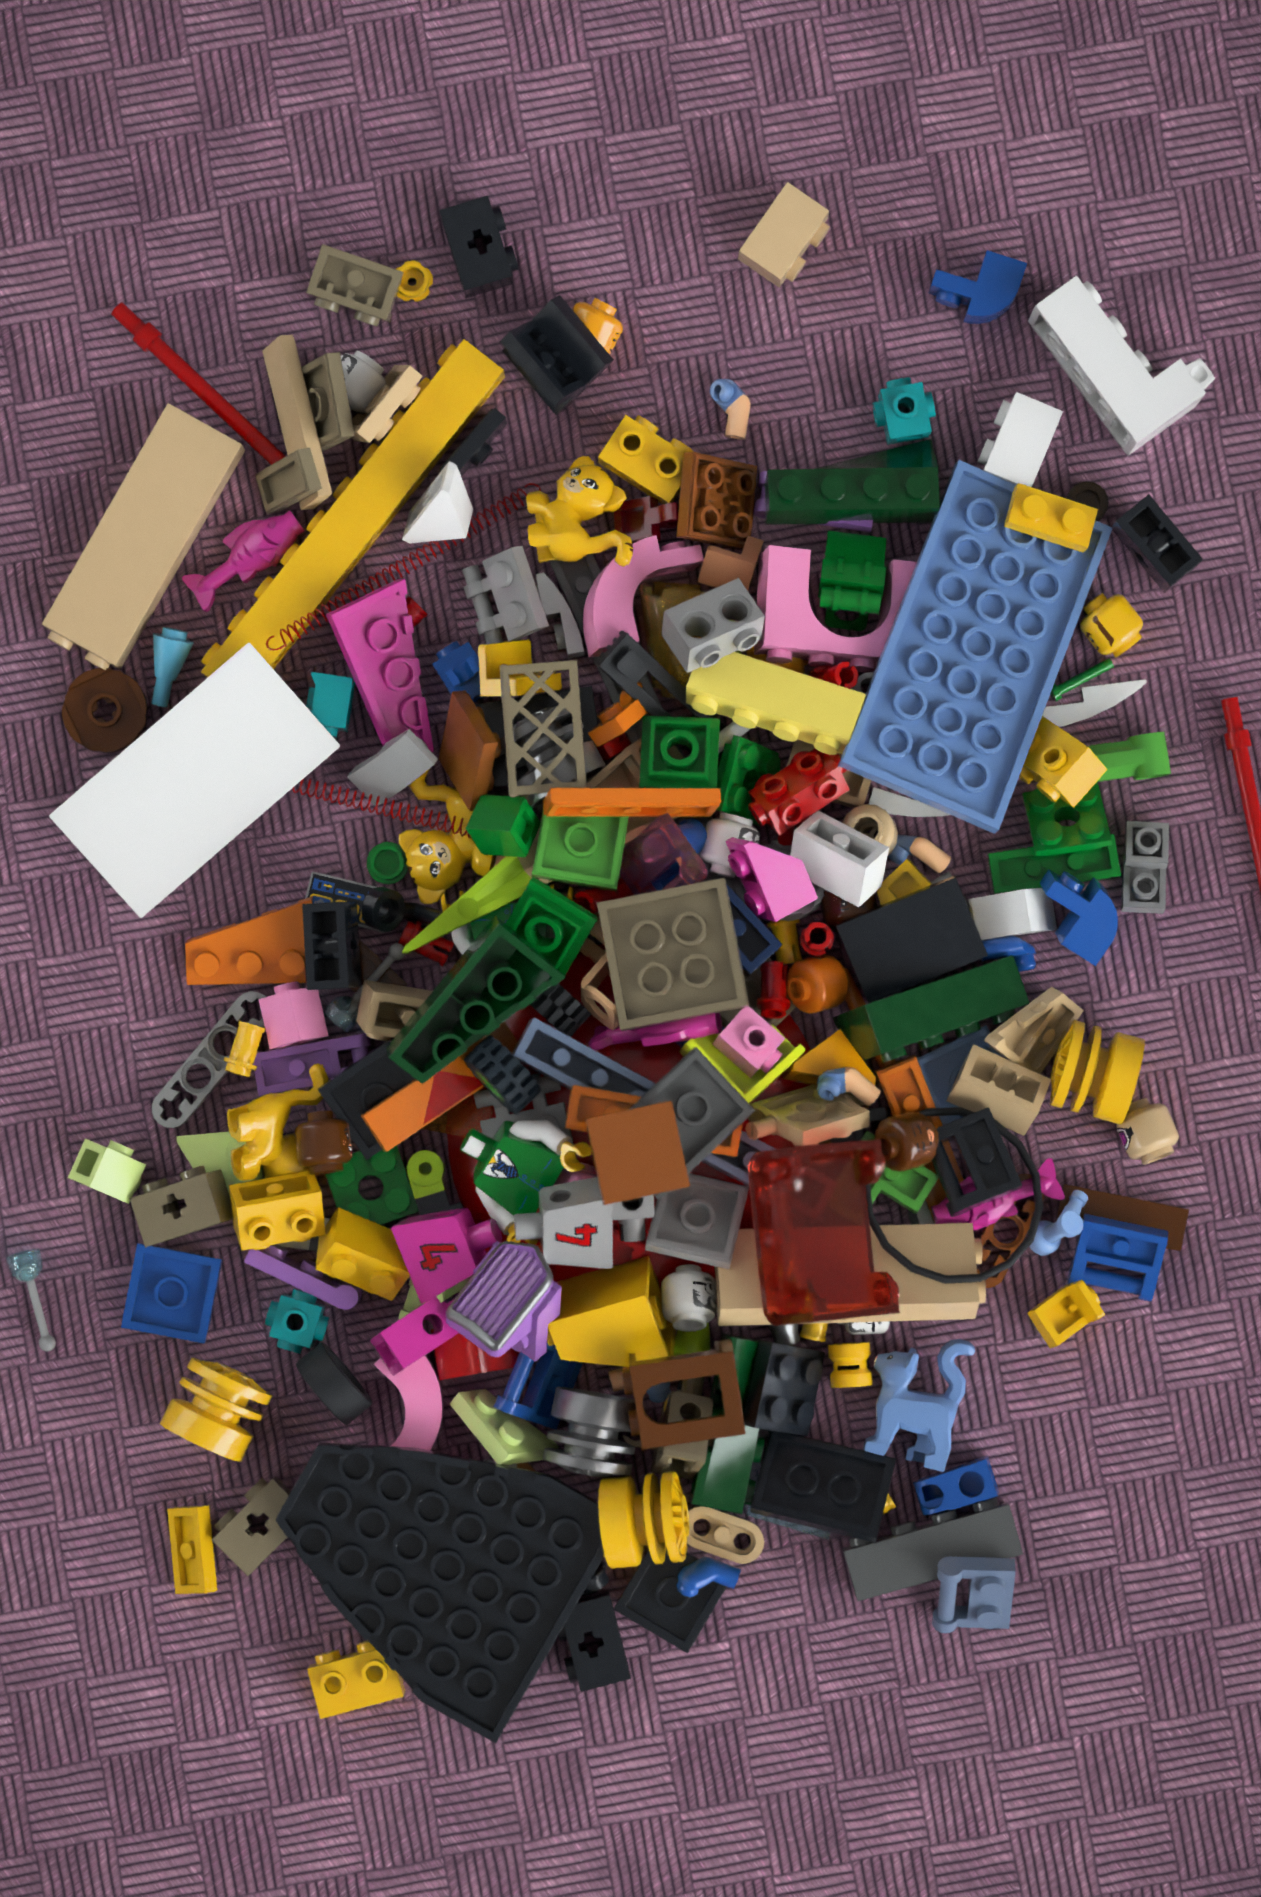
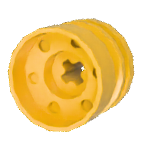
M1073 1020L1066 1036L1059 1044L1050 1076V1105L1062 1108L1068 1091H1071L1073 1093L1070 1111L1077 1113L1081 1109L1086 1097H1093V1117L1121 1125L1128 1112L1137 1084L1144 1054L1145 1039L1116 1032L1108 1048L1101 1047V1027L1093 1026L1087 1043L1082 1042L1085 1023Z
M191 1357L187 1368L202 1376L203 1379L199 1383L186 1377L181 1378L179 1383L195 1396L192 1402L172 1398L160 1425L202 1448L228 1459L242 1462L253 1435L238 1423L241 1417L261 1421L263 1414L247 1404L251 1399L255 1402L269 1405L273 1395L262 1389L253 1378L219 1362L202 1361Z
M668 1471L662 1474L661 1489L656 1475L648 1473L644 1479L642 1494L638 1493L635 1481L631 1475L608 1477L600 1480L598 1497L599 1524L604 1555L611 1569L639 1566L642 1561L644 1546H648L651 1558L655 1564H662L664 1562L666 1549L672 1563L683 1562L686 1559L689 1513L686 1497L682 1492L681 1483L676 1471Z

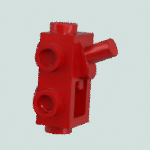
M816 748L810 752L800 751L793 756L790 765L775 775L765 774L757 780L755 788L748 791L753 801L748 805L752 816L760 826L767 823L778 835L777 842L780 845H792L795 825L849 791L843 773L847 770L838 766L841 759L839 754H825Z

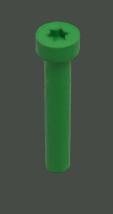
M1108 658L1057 686L1054 684L1050 693L1051 697L1055 702L1062 699L1064 693L1114 668L1113 662Z

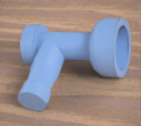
M1074 1190L1057 1222L1039 1221L1034 1241L1029 1246L1034 1253L1041 1256L1049 1255L1059 1248L1061 1238H1072L1082 1232L1083 1220L1080 1217V1212L1088 1200L1086 1193Z

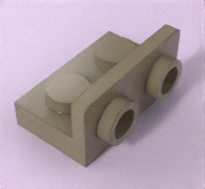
M322 244L306 293L316 297L315 306L338 313L340 306L356 311L353 319L378 327L380 319L387 322L391 320V310L404 272Z

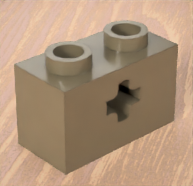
M204 1165L179 1173L182 1180L180 1182L168 1185L166 1178L142 1185L144 1194L129 1198L145 1247L160 1244L233 1219L230 1196L221 1169L206 1173ZM184 1199L186 1207L180 1210L177 1202Z
M276 1476L269 1483L261 1478L244 1495L249 1500V1503L238 1514L231 1508L214 1525L219 1533L212 1541L247 1576L287 1538L275 1519L291 1491ZM264 1512L269 1518L265 1523L269 1531L265 1533L260 1529L253 1533L249 1529L253 1522L249 1515L252 1513L258 1517Z

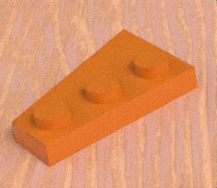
M313 896L300 900L296 904L262 913L261 916L238 924L234 923L186 940L187 985L307 983L302 904H313Z

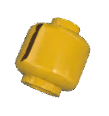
M1101 593L1083 607L1087 615L1080 623L1081 631L1101 655L1113 653L1115 657H1118L1142 638L1139 631L1142 629L1143 621L1123 595L1115 594L1107 599L1104 593Z

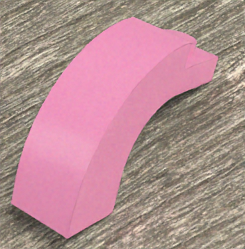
M657 535L632 544L633 556L629 565L621 567L613 558L595 578L586 597L583 611V633L588 657L600 656L602 652L605 653L607 651L606 647L614 643L612 640L615 637L618 639L621 630L628 633L638 643L640 640L633 614V599L638 585L651 578L695 570L704 561L701 545L686 547L685 541H679L662 546L660 551Z
M426 1354L393 1376L380 1357L374 1365L397 1387L405 1405L403 1429L391 1446L412 1447L431 1451L439 1435L444 1409L442 1386L432 1361Z

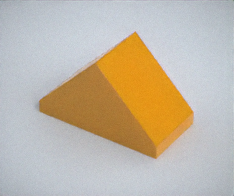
M841 1029L794 1062L783 1073L782 1078L799 1083L817 1085V1079L826 1070L853 1067L872 1084L875 1085L876 1077Z

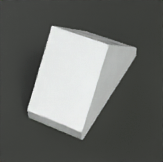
M449 461L412 507L408 515L402 540L410 544L467 537L473 507L456 464Z
M1042 888L1021 889L968 899L970 913L982 940L1057 930L1053 900L1045 895Z

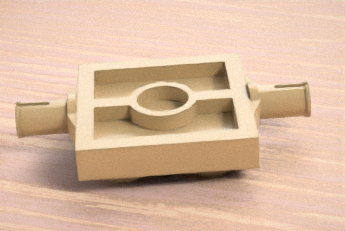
M813 1084L751 1103L750 1106L755 1111L748 1117V1120L751 1122L747 1123L746 1132L749 1138L753 1140L772 1134L779 1135L793 1142V1145L798 1148H814L818 1146L819 1142L832 1138H845L854 1131L869 1127L870 1111L861 1107L864 1104L850 1092L834 1096V1099L830 1101L824 1100L817 1093V1085Z

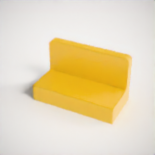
M515 640L478 646L480 697L502 696L500 665L532 664L530 640ZM534 673V674H535L538 678H540V676H541L543 673ZM552 673L545 681V684L553 691L562 690L561 673ZM525 674L509 675L511 696L525 695L534 685V682ZM539 688V690L536 693H542L545 691Z

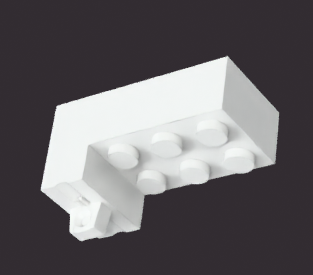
M1076 275L1036 304L1028 322L1126 455L1129 456L1195 408L1206 393L1204 389L1215 377L1201 358L1187 365L1180 358L1156 377L1152 378L1149 374L1152 371V366L1147 358L1138 349L1133 352L1124 340L1127 333L1122 324L1115 316L1112 315L1109 318L1098 305L1102 300L1096 289L1088 281L1082 283Z

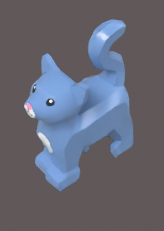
M963 1339L950 1340L942 1346L937 1359L939 1372L949 1384L944 1394L919 1392L909 1389V1384L917 1372L919 1359L915 1348H910L908 1353L892 1351L890 1353L878 1354L874 1360V1368L880 1375L882 1387L876 1402L875 1435L866 1438L863 1446L864 1451L884 1456L898 1430H907L917 1433V1440L915 1445L908 1447L905 1460L922 1462L926 1468L944 1472L951 1450V1429L966 1387V1379L955 1365L954 1360L958 1355H973L975 1347L969 1341Z

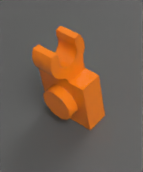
M623 690L619 698L620 703L612 704L598 715L601 722L588 732L597 747L624 733L644 715L648 714L638 699L634 700Z

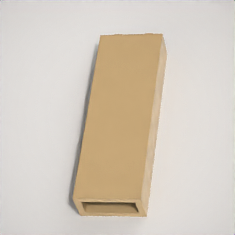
M167 403L42 622V625L51 631L48 636L49 640L69 651L73 644L87 651L88 653L84 659L99 668L106 670V668L112 665L121 670L242 458L245 449L241 443Z
M973 1223L879 1225L889 1244L914 1265L948 1276L977 1274L976 1264H982L981 1238H974ZM871 1226L739 1229L730 1269L714 1266L718 1326L975 1319L979 1304L986 1301L985 1280L981 1282L944 1284L910 1272L882 1248Z

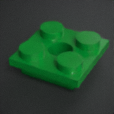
M643 716L639 788H717L720 719ZM676 744H683L689 747L692 752L687 758L678 760L672 758L668 754V750Z
M733 735L732 743H725L718 769L717 788H720L721 804L716 810L750 819L753 821L752 825L760 826L748 808V805L753 802L748 791L755 788V784L761 776L765 774L775 775L780 771L779 753L741 736Z
M1098 782L1093 785L1074 808L1060 798L1055 803L1052 802L1038 789L1022 793L1036 857L1112 846L1111 834ZM1062 820H1072L1076 822V824L1072 826H1062L1058 822Z
M532 877L506 924L535 947L560 972L566 975L599 917L535 877ZM537 923L550 925L555 932V938L542 936L537 929Z
M397 1145L388 1152L379 1151L368 1160H366L361 1151L352 1153L351 1160L343 1164V1171L325 1174L337 1208H342L380 1225L419 1212ZM368 1176L378 1177L383 1183V1192L375 1200H366L359 1192L361 1181Z

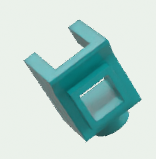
M311 672L315 688L309 687L306 707L334 738H337L338 731L348 732L355 681L351 677Z

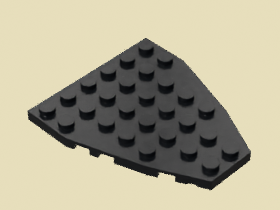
M319 1442L275 1519L286 1537H289L296 1547V1552L305 1565L309 1566L331 1603L359 1634L376 1648L384 1657V1661L405 1680L412 1688V1692L421 1702L494 1743H497L604 1557L598 1501L550 1474L412 1447Z

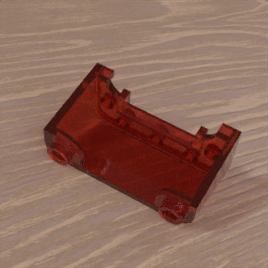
M881 1139L794 1146L757 1152L751 1157L748 1166V1178L761 1300L764 1315L771 1325L803 1324L900 1313L897 1283L888 1272H875L865 1185L878 1182L884 1171L885 1158L882 1153Z

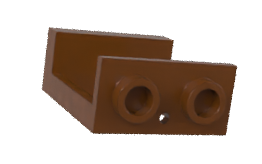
M732 1339L715 1341V1350L636 1361V1354H629V1368L622 1369L625 1395L634 1394L636 1410L628 1411L632 1436L640 1435L642 1449L746 1434ZM719 1375L725 1414L663 1423L650 1419L644 1411L643 1397L646 1391L654 1385Z

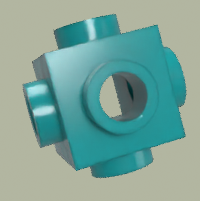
M909 377L886 382L887 388L880 390L878 394L879 401L872 402L876 427L884 426L887 445L929 438L932 432L929 418L936 416L932 392L924 393L923 382L912 383ZM898 406L907 407L910 413H902Z
M293 1289L292 1295L282 1294L279 1302L271 1301L265 1325L271 1327L269 1337L278 1339L276 1347L301 1354L303 1347L312 1348L314 1347L315 1340L323 1341L330 1317L323 1315L325 1305L316 1303L317 1297L302 1290ZM296 1313L303 1318L301 1329L293 1330L289 1327L288 1318L291 1314Z

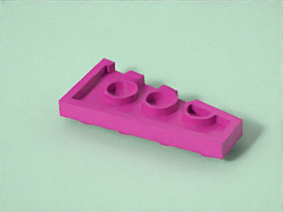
M399 578L327 613L326 616L382 746L410 729L425 742L431 752H434L426 699L422 697L419 675H421L419 658L415 656L412 633H414L412 616L408 615L405 597L408 594L406 581Z

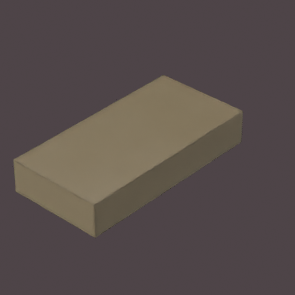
M310 448L296 450L255 474L267 514L279 513L322 489Z

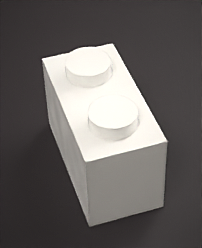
M1016 392L1011 403L1003 400L994 424L1001 426L995 441L986 440L978 463L985 465L983 470L1015 485L1020 483L1032 487L1063 411Z
M818 810L794 830L790 856L803 861L811 883L860 907L882 887L889 847Z

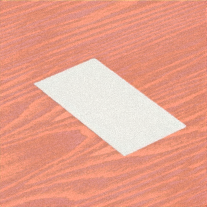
M247 643L54 810L49 817L133 911L142 918L340 747V744L252 644Z

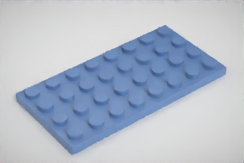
M958 460L950 475L940 501V509L933 519L867 689L866 698L851 739L845 746L838 766L995 834L1000 829L1112 527L1095 520L1089 546L1083 553L1006 528L1004 523L1013 489L1016 485Z

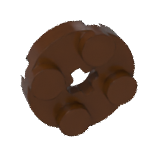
M102 668L91 669L79 675L68 688L69 691L65 696L62 706L63 723L70 736L88 750L107 754L119 752L131 745L145 730L148 714L145 694L133 678L121 671L106 668V670ZM102 699L107 704L115 703L117 710L112 713L113 719L109 722H106L103 718L96 719L93 712L99 709L97 702Z

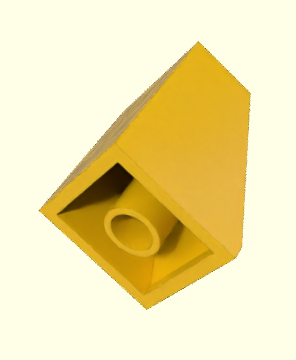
M649 1256L613 1266L610 1269H600L556 1282L562 1287L560 1315L548 1324L547 1343L549 1346L555 1345L561 1360L629 1367V1354L633 1353L636 1354V1361L674 1356L676 1329L672 1323L663 1317L661 1288Z

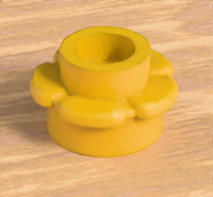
M413 260L407 261L402 266L396 268V270L404 272L396 295L399 299L406 302L410 300L419 302L429 295V287L433 284V276L428 268H424L420 262ZM411 278L416 280V284L413 286L408 284Z

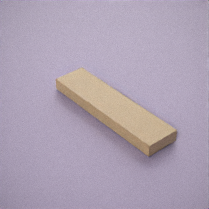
M280 335L262 352L287 455L299 449H311L322 489L299 501L301 510L315 509L332 495L295 339L293 335Z

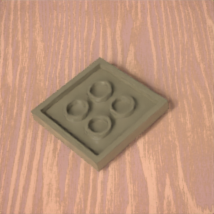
M725 878L597 903L621 1031L749 1007Z

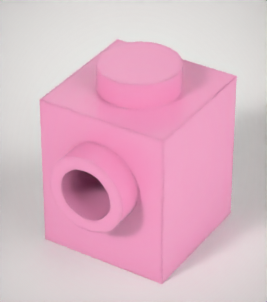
M291 982L275 986L274 995L259 999L269 1049L302 1045L329 1036L318 990L300 988L299 982Z
M744 1007L718 1035L712 1045L751 1078L759 1068L764 1073H767L783 1054L777 1048L785 1040V1037L751 1007Z

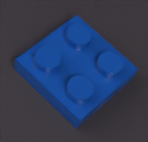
M137 1243L121 1328L205 1344L207 1342L223 1259L157 1246L145 1247L144 1244Z

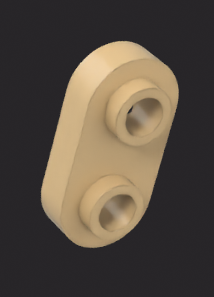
M700 1505L688 1510L689 1536L687 1537V1544L691 1547L740 1564L750 1563L761 1554L764 1547V1537L760 1528L755 1523L715 1508ZM698 1519H706L710 1523V1530L706 1534L700 1535L694 1531V1523ZM739 1533H746L750 1537V1544L744 1549H740L734 1544V1538Z

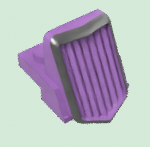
M496 1241L474 1269L471 1279L446 1310V1323L492 1357H500L512 1348L517 1352L524 1353L533 1361H537L547 1352L548 1324L560 1315L562 1287L553 1281L552 1272L537 1245L509 1241L500 1243Z

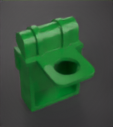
M828 530L818 598H820L819 607L826 608L825 624L828 627L862 631L867 627L869 614L879 615L885 586L886 567H884L887 538ZM838 610L854 611L859 613V617L852 621H845L838 618L835 612H838Z

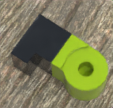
M421 1150L413 1154L407 1164V1175L419 1214L424 1215L463 1208L461 1202L450 1205L443 1182L445 1164L442 1158L429 1150Z

